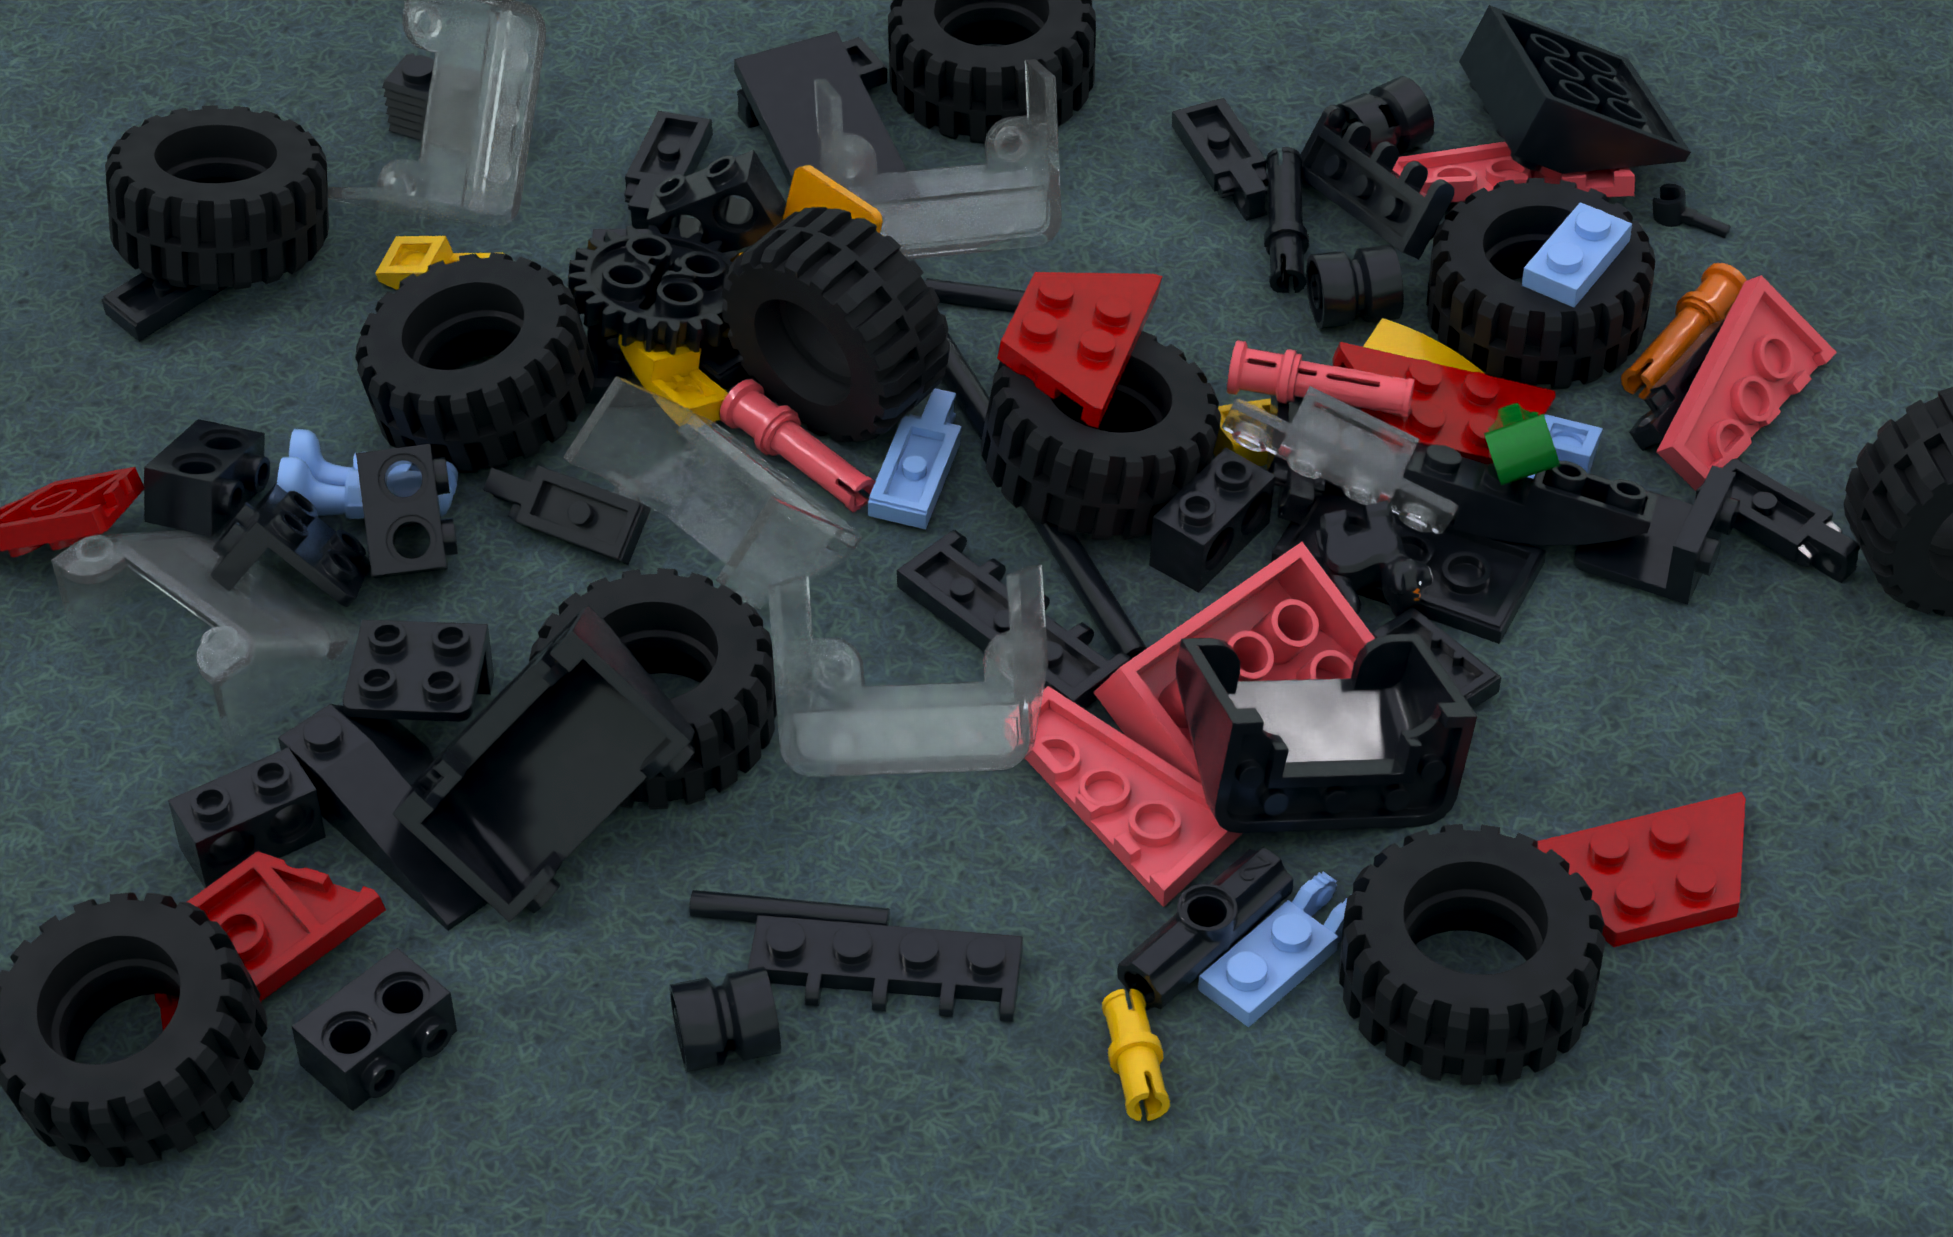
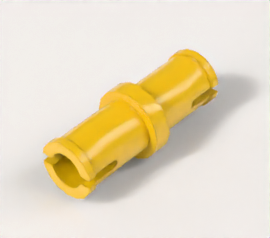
M1118 989L1107 995L1102 1002V1011L1106 1017L1112 1042L1108 1048V1059L1112 1070L1120 1076L1125 1097L1126 1113L1130 1118L1141 1121L1142 1112L1139 1101L1143 1100L1147 1121H1151L1164 1115L1170 1108V1098L1166 1092L1160 1064L1163 1061V1049L1159 1038L1151 1033L1143 994L1136 989H1130L1129 996L1132 1009L1129 1010L1125 990Z

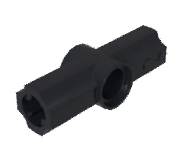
M1265 847L1257 851L1249 849L1210 884L1194 885L1185 890L1178 899L1177 913L1118 964V979L1125 986L1128 993H1130V989L1140 991L1145 997V1009L1147 1011L1154 1007L1161 1010L1201 973L1235 946L1238 940L1292 893L1293 878L1284 868L1281 858Z

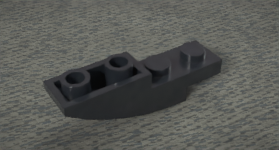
M1416 443L1400 489L1459 508L1453 526L1455 530L1515 543L1552 546L1587 545L1617 541L1648 533L1658 495L1646 492L1641 485L1625 479L1611 481L1586 473L1581 466L1568 461H1559L1561 466L1537 473L1534 479L1525 477L1501 485L1494 463L1487 465L1462 457L1458 451L1448 446H1427Z

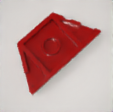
M1034 272L1001 339L997 359L1017 374L1030 378L1035 386L1050 398L1055 399L1061 395V392L1083 407L1081 420L1089 426L1098 428L1158 297L1163 276L1138 273Z
M1344 342L1339 343L1332 358L1333 366L1392 377L1415 379L1408 418L1397 414L1361 408L1364 415L1374 422L1377 429L1376 433L1389 454L1411 458L1416 443L1427 446H1448L1458 451L1462 457L1487 465L1491 464L1493 460L1484 433L1489 432L1488 428L1497 419L1498 409L1519 403L1523 409L1529 412L1545 415L1556 398L1554 390Z
M136 467L55 481L17 501L0 507V552L8 550L11 557H18L32 552L47 543L51 550H59L77 543L84 537L103 534L144 490V485Z
M1742 792L1540 840L1537 841V849L1544 853L1552 849L1570 864L1569 875L1578 872L1593 891L1591 900H1594L1601 909L1604 920L1602 935L1606 942L1613 947L1737 917L1740 904L1746 799Z
M258 851L187 901L205 911L208 919L218 922L227 933L261 994L260 1002L386 911L380 896L374 889L363 886L361 891L357 892L333 884L328 874L307 867L292 868L283 859ZM155 994V1001L161 1011L162 1029L164 1031L175 1013L179 997Z

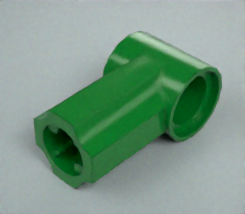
M1519 403L1498 409L1497 419L1488 428L1489 432L1484 433L1501 485L1561 466L1544 414L1538 415L1537 412H1529L1523 409Z

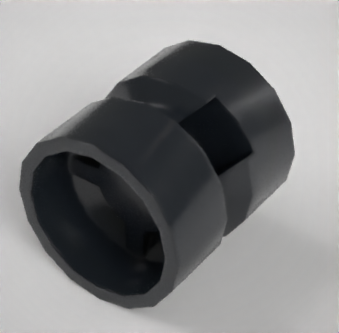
M1404 76L1371 89L1369 94L1363 93L1337 104L1338 107L1346 112L1347 116L1346 122L1340 131L1342 135L1355 122H1361L1371 130V138L1365 148V151L1370 155L1373 154L1377 145L1384 141L1395 145L1399 150V154L1429 142L1434 134L1433 112L1426 95L1419 85L1412 79Z
M1392 245L1358 248L1352 260L1344 251L1309 255L1306 266L1307 293L1310 309L1317 328L1346 326L1350 321H1354L1357 313L1368 323L1380 321L1382 318L1392 320L1401 317L1404 305L1403 280L1400 263Z
M764 966L727 973L722 985L715 986L707 977L670 984L669 991L674 1025L686 1072L724 1065L728 1053L736 1052L744 1061L781 1053V1038L776 1006L769 977Z

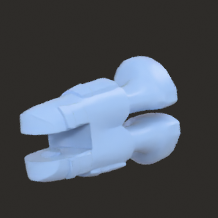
M294 429L290 439L289 457H282L279 464L277 485L287 493L295 491L307 498L316 508L317 516L345 514L348 519H363L364 512L356 453L353 457V467L332 464L323 458L320 443L315 433L310 430ZM447 461L450 493L438 495L441 517L447 513L452 504L458 481L457 468ZM400 464L394 467L387 477L388 490L398 497L414 495L422 484L420 470L410 464Z

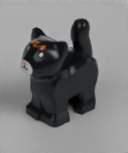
M1389 501L1365 505L1363 515L1366 521V529L1357 532H1348L1346 530V526L1349 523L1347 510L1323 514L1320 517V530L1316 531L1318 549L1322 558V568L1357 615L1361 610V602L1356 593L1359 589L1381 583L1382 593L1391 606L1393 614L1397 617L1404 613L1407 607L1417 603L1425 589L1432 585L1433 577L1429 566L1406 554L1405 546L1395 531L1396 521L1394 515H1392Z

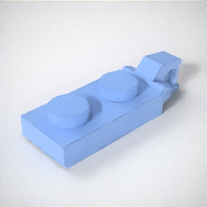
M935 388L931 392L921 417L910 414L909 416L905 415L901 419L870 493L868 516L926 530L960 446L962 426L953 424L956 413H954L956 393Z

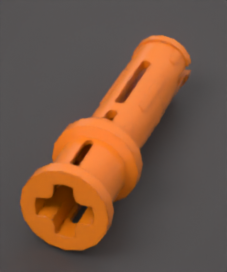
M1714 263L1704 271L1699 287L1695 291L1687 292L1678 300L1675 310L1676 317L1632 366L1623 372L1621 384L1625 391L1634 395L1645 383L1646 387L1639 394V398L1645 400L1647 395L1651 393L1650 389L1710 324L1725 320L1744 282L1747 281L1739 270L1725 263Z

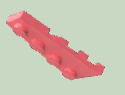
M1506 142L1402 156L1398 158L1392 169L1400 175L1409 162H1419L1428 170L1427 180L1421 190L1427 193L1433 182L1439 179L1445 180L1454 188V197L1451 202H1465V199L1472 193L1482 188L1491 191L1499 182L1513 180L1515 184L1526 183L1528 178H1544V183L1560 184V180L1576 183L1577 189L1589 192L1592 188L1605 194L1606 197L1634 196L1635 175L1628 167L1562 174L1542 166L1540 171H1533L1512 159L1510 156L1511 150Z
M1762 275L1745 281L1656 453L1696 491L1703 485L1712 465L1723 468L1732 459H1737L1751 445V437L1761 427L1769 425L1781 413L1779 409L1781 405L1791 395L1799 393L1812 380L1810 377L1812 372L1818 366L1827 364L1837 352Z
M1049 686L1006 722V739L1163 907L1243 834L1228 832L1218 824L1206 803L1202 784Z

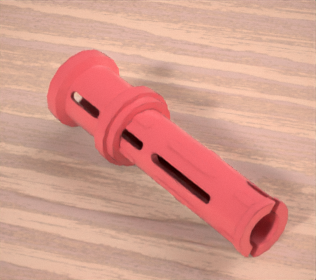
M1237 340L1229 368L1227 393L1237 395L1240 390L1274 395L1278 403L1287 404L1288 401L1294 402L1295 397H1301L1349 407L1387 412L1408 418L1415 379L1392 377L1356 369L1302 361V354H1297V350L1287 349L1284 354L1251 349L1248 348L1246 341Z
M746 379L730 390L720 408V419L731 429L741 428L754 438L755 447L765 455H781L845 504V507L850 511L856 512L868 503L869 499L859 491L863 489L870 494L876 481L869 476H865L803 429L797 412L787 405L778 406L764 395L763 387L753 379Z

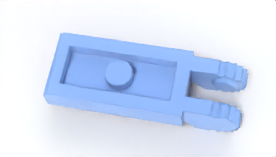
M1319 872L1318 875H1314L1312 880H1308L1301 886L1292 902L1287 900L1199 975L1198 990L1249 1028L1337 951L1338 943L1342 941L1347 898L1331 911L1324 925L1312 918L1317 911L1333 898L1337 881L1325 872Z

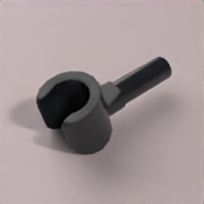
M1662 185L1660 187V199H1652L1653 218L1663 226L1676 227L1684 223L1722 238H1726L1730 231V225L1698 213L1695 209L1686 207V193L1679 185Z

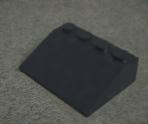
M1491 5L1488 6L1459 63L1470 80V87L1477 92L1482 100L1484 111L1491 116L1496 124V132L1505 140L1510 148V156L1514 161L1533 171H1540L1543 166L1562 174L1686 162L1691 151L1628 58Z

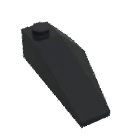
M329 704L278 737L280 749L283 750L289 747L316 788L322 817L445 929L451 930L488 904L487 901L392 815L411 785L434 760L429 748L398 720L351 718L345 714L342 705Z

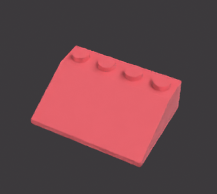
M1300 542L1119 667L1093 693L1124 735L1202 784L1176 679V662L1181 639L1214 638L1224 640L1232 646L1240 660L1238 681L1351 678L1354 662L1359 651L1368 642L1375 639V637L1304 543Z

